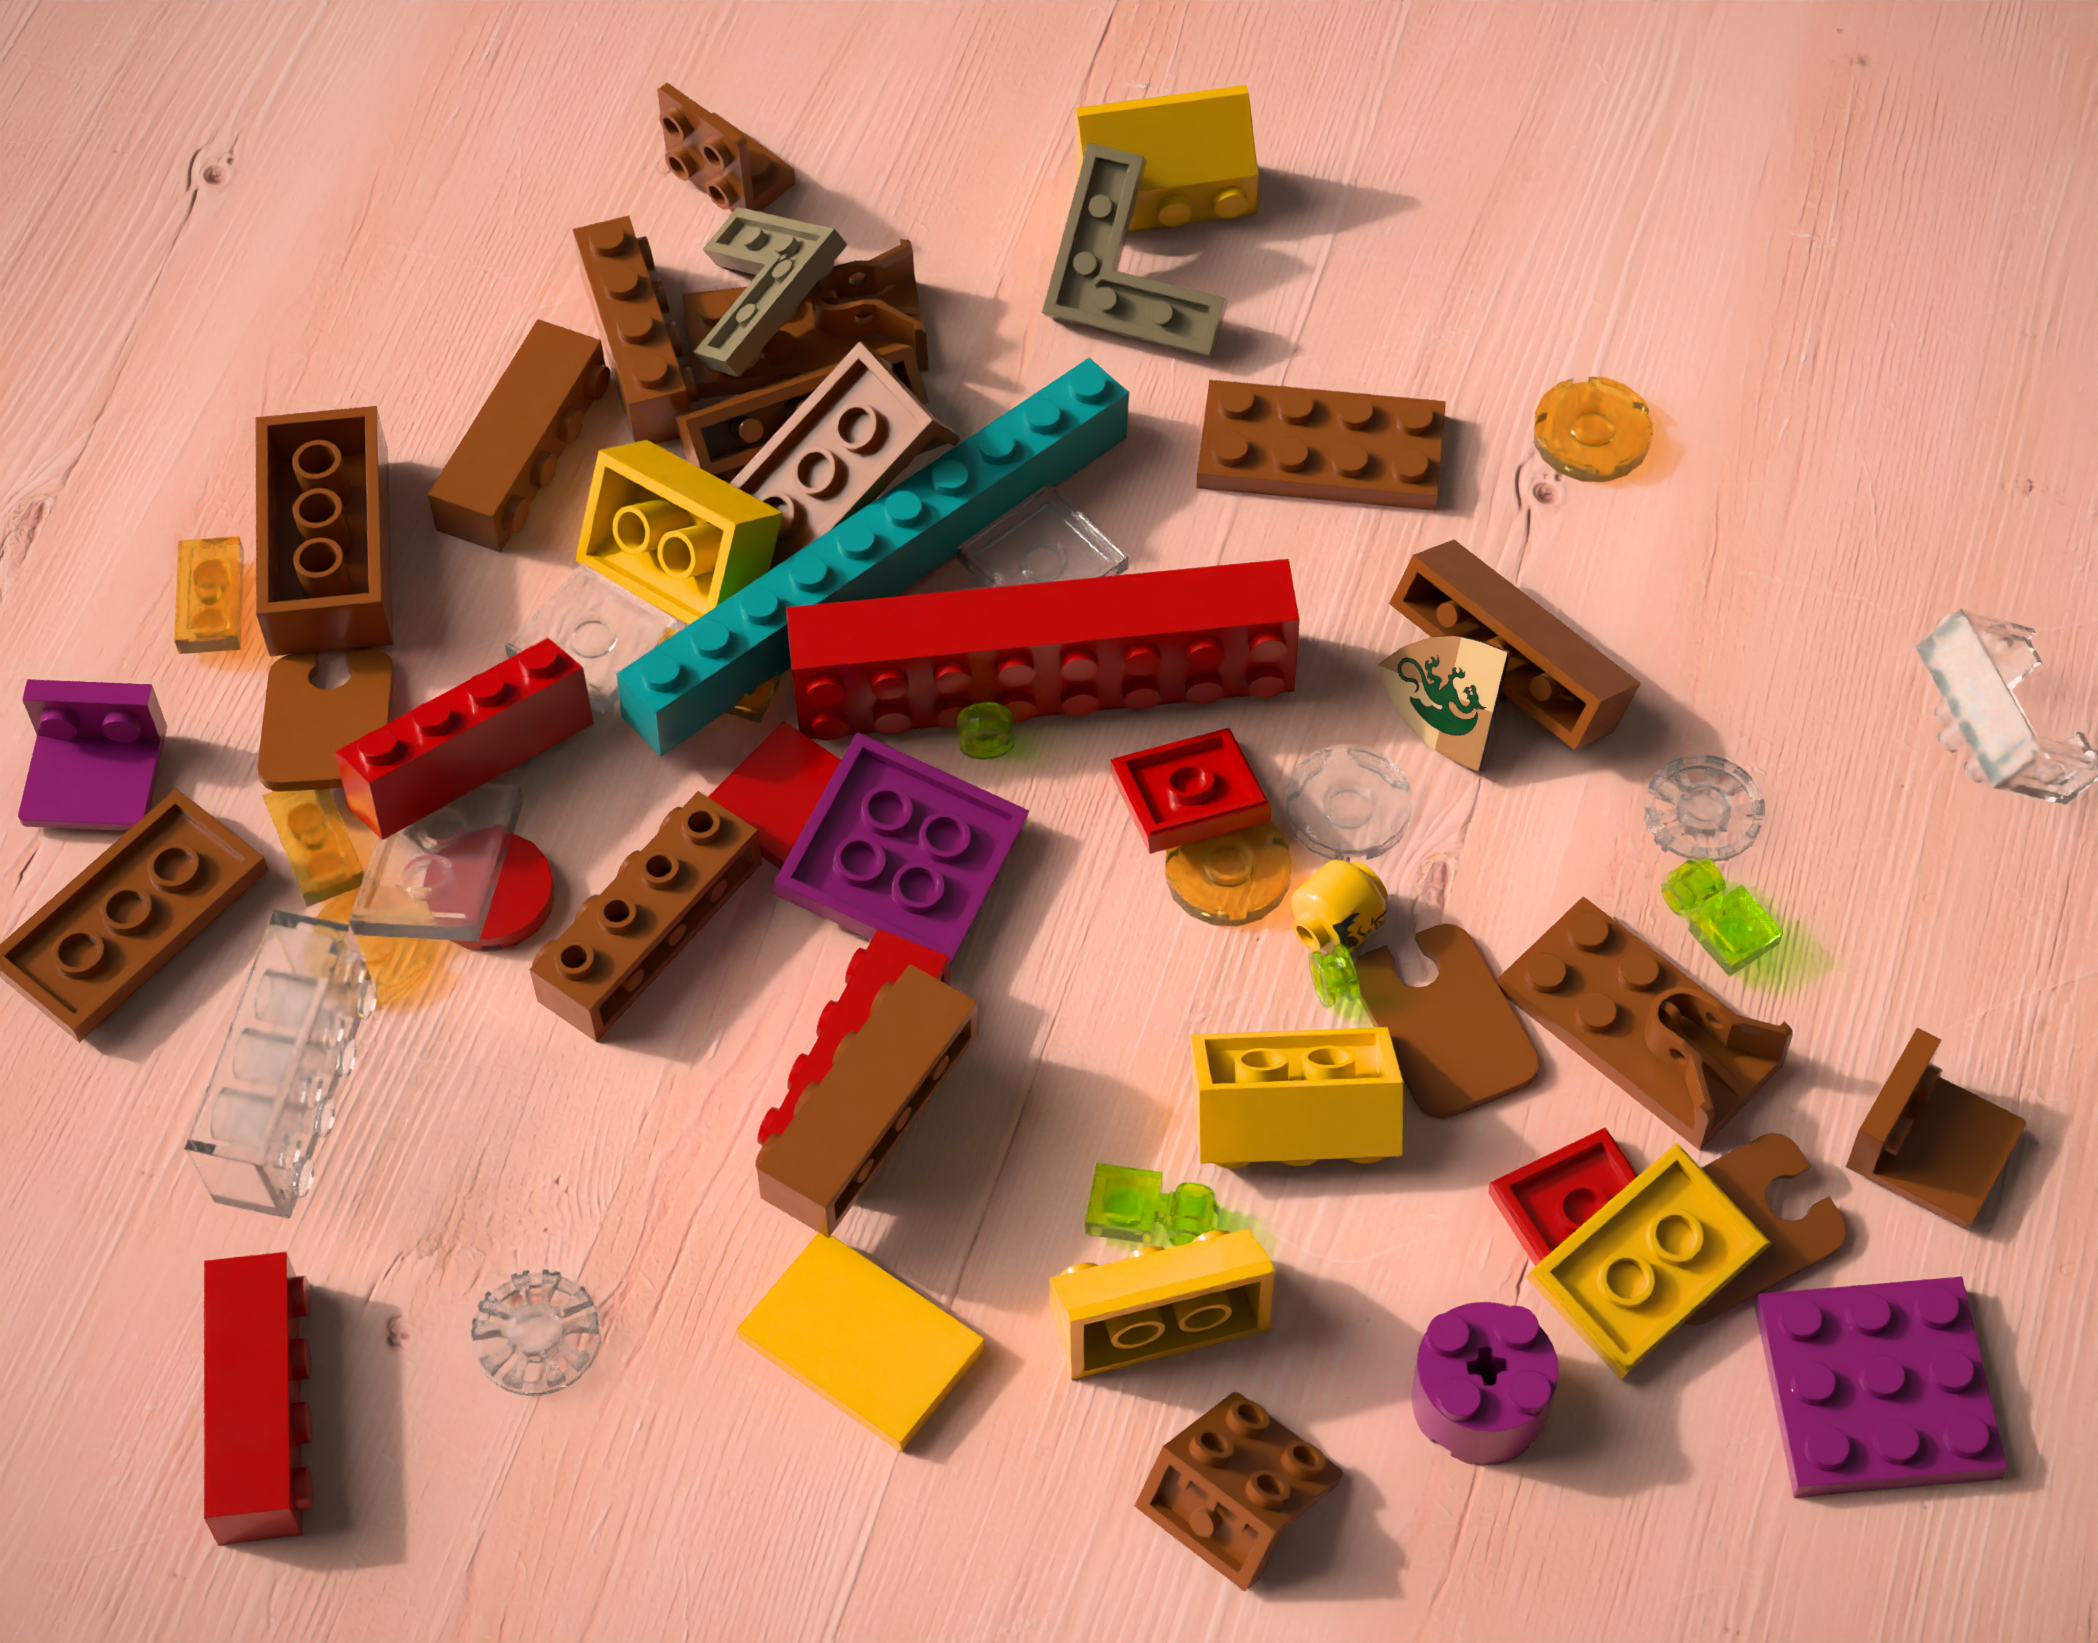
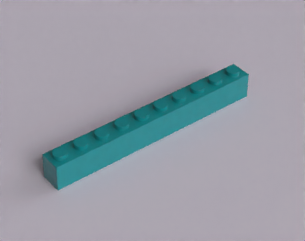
M1087 358L616 673L622 719L660 756L664 755L791 668L786 607L897 596L1127 438L1129 391L1091 358Z

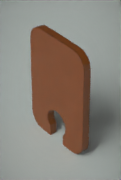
M371 649L348 651L347 668L351 677L344 685L333 689H319L311 684L312 679L318 674L319 660L317 653L287 655L271 665L268 673L257 764L260 782L265 788L280 792L344 788L335 751L390 722L394 669L392 660L387 653Z
M1441 924L1416 933L1415 941L1422 954L1436 964L1439 972L1435 981L1427 986H1409L1396 976L1394 969L1395 959L1387 945L1366 952L1357 958L1353 964L1351 974L1353 989L1373 1026L1388 1027L1402 1079L1423 1113L1440 1119L1453 1117L1524 1089L1534 1081L1539 1065L1537 1052L1471 936L1464 929L1457 925Z
M1776 1133L1762 1135L1702 1167L1703 1171L1772 1244L1692 1315L1685 1324L1700 1325L1709 1322L1827 1258L1843 1244L1846 1237V1224L1830 1196L1813 1204L1806 1216L1795 1221L1784 1220L1776 1216L1769 1208L1766 1200V1190L1769 1184L1779 1179L1791 1180L1811 1168L1803 1153L1792 1139Z

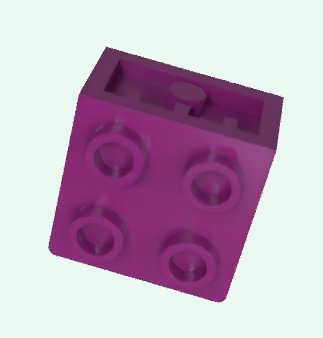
M27 679L22 701L37 736L18 812L21 824L25 827L128 831L150 810L168 727L152 684Z

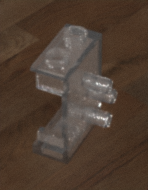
M1962 608L1944 616L1935 624L1933 632L1915 646L1944 699L1934 709L1936 721L1945 727L1938 733L1940 746L1947 752L1955 753L1966 743L1969 744L1974 756L1964 763V772L1973 782L1981 783L1987 778L1994 789L2064 805L2068 804L2098 780V751L2093 750L2085 735L2078 731H2075L2063 742L2037 736L2013 694L2012 689L2043 664L2030 641V638L2036 634L2034 628Z

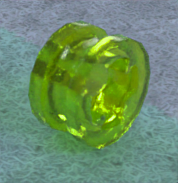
M985 702L963 709L957 716V727L961 733L959 736L961 752L968 757L981 760L994 759L1010 752L1015 745L1014 731L1011 729L1013 717L1009 708L999 703Z
M1342 943L1334 945L1329 955H1323L1319 950L1309 953L1308 962L1312 982L1323 1007L1328 1009L1336 1006V1001L1339 997H1345L1349 1002L1359 999L1360 990L1357 973L1351 956Z

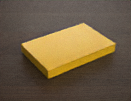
M1675 1143L1537 1264L1526 1277L1621 1380L1760 1256L1772 1243L1678 1143Z
M819 1232L736 1328L738 1339L900 1452H902L985 1349L984 1338L833 1235L827 1238Z

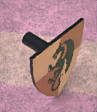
M1463 636L1429 637L1401 647L1377 664L1390 699L1407 725L1430 748L1456 763L1478 772L1482 771L1498 703L1508 700V697L1501 693L1511 652L1487 642Z

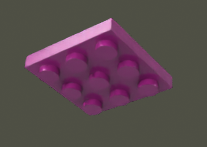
M856 732L773 884L772 894L871 940L879 928L949 956L951 969L1027 822L1029 810Z
M1962 1276L1758 1294L1755 1310L1794 1498L1999 1480L2003 1478L2008 1468Z

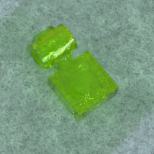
M1702 858L1699 861L1688 859L1668 872L1667 881L1661 885V894L1664 901L1676 915L1684 917L1690 914L1693 916L1690 920L1688 931L1729 977L1780 944L1783 930L1742 885L1725 896L1721 894L1726 888L1725 879L1719 868L1710 859Z
M1096 1163L1085 1218V1234L1153 1244L1157 1223L1162 1224L1168 1232L1167 1239L1171 1244L1181 1246L1192 1243L1198 1236L1217 1229L1220 1205L1215 1200V1192L1206 1185L1194 1182L1181 1183L1176 1187L1175 1192L1170 1191L1169 1194L1162 1193L1163 1172Z

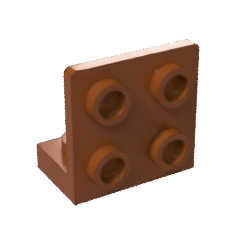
M668 82L657 89L660 107L659 120L663 128L666 149L665 160L668 167L679 179L683 181L689 180L705 191L719 208L724 210L730 209L734 212L737 207L761 212L796 184L793 167L717 113H710Z
M1917 1027L1862 1123L1846 1167L1964 1228H1969L1976 1219L2020 1138L2026 1122L2023 1118L1941 1078L1943 1069L1934 1065L1933 1061L1942 1039Z
M1233 1392L1163 1445L1134 1507L1245 1592L1260 1579L1284 1530L1339 1484L1344 1472L1327 1459L1317 1447L1303 1441L1271 1417L1261 1405L1250 1401L1239 1392Z

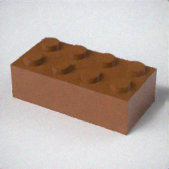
M377 406L255 417L256 616L269 656L393 645L388 447Z

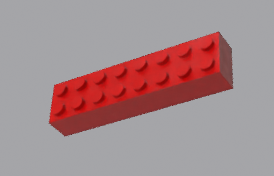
M1289 559L786 607L799 731L810 739L817 738L832 741L847 735H855L856 732L861 734L880 732L892 735L902 733L908 729L938 726L961 728L970 723L999 720L1022 722L1032 717L1060 714L1084 716L1094 711L1121 708L1145 710L1156 705L1182 702L1207 704L1217 699L1243 696L1268 698L1279 693L1295 691L1300 619Z

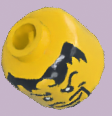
M1343 860L1329 861L1292 894L1291 909L1295 918L1292 922V928L1295 935L1303 945L1315 952L1322 949L1332 955L1345 956L1354 951L1385 922L1387 911L1385 901L1388 894L1383 882L1372 869L1359 861H1353L1352 863Z

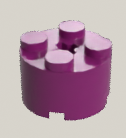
M1474 1302L1438 1314L1431 1320L1419 1346L1412 1386V1409L1421 1432L1431 1442L1434 1439L1441 1446L1451 1451L1452 1457L1465 1463L1494 1465L1517 1458L1529 1448L1530 1444L1543 1431L1550 1415L1558 1380V1360L1554 1346L1546 1332L1539 1325L1537 1317L1531 1310L1523 1306H1507L1495 1302Z

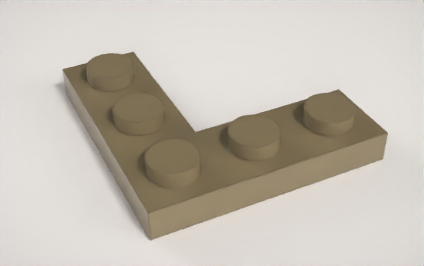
M1087 143L1042 313L1047 317L1213 358L1228 303L1225 298L1117 271L1147 160L1141 155Z
M737 207L702 250L715 265L757 276L693 353L706 368L740 377L744 371L757 363L762 355L764 346L778 329L794 318L799 309V304L814 285L830 274L835 260L848 244L834 228Z

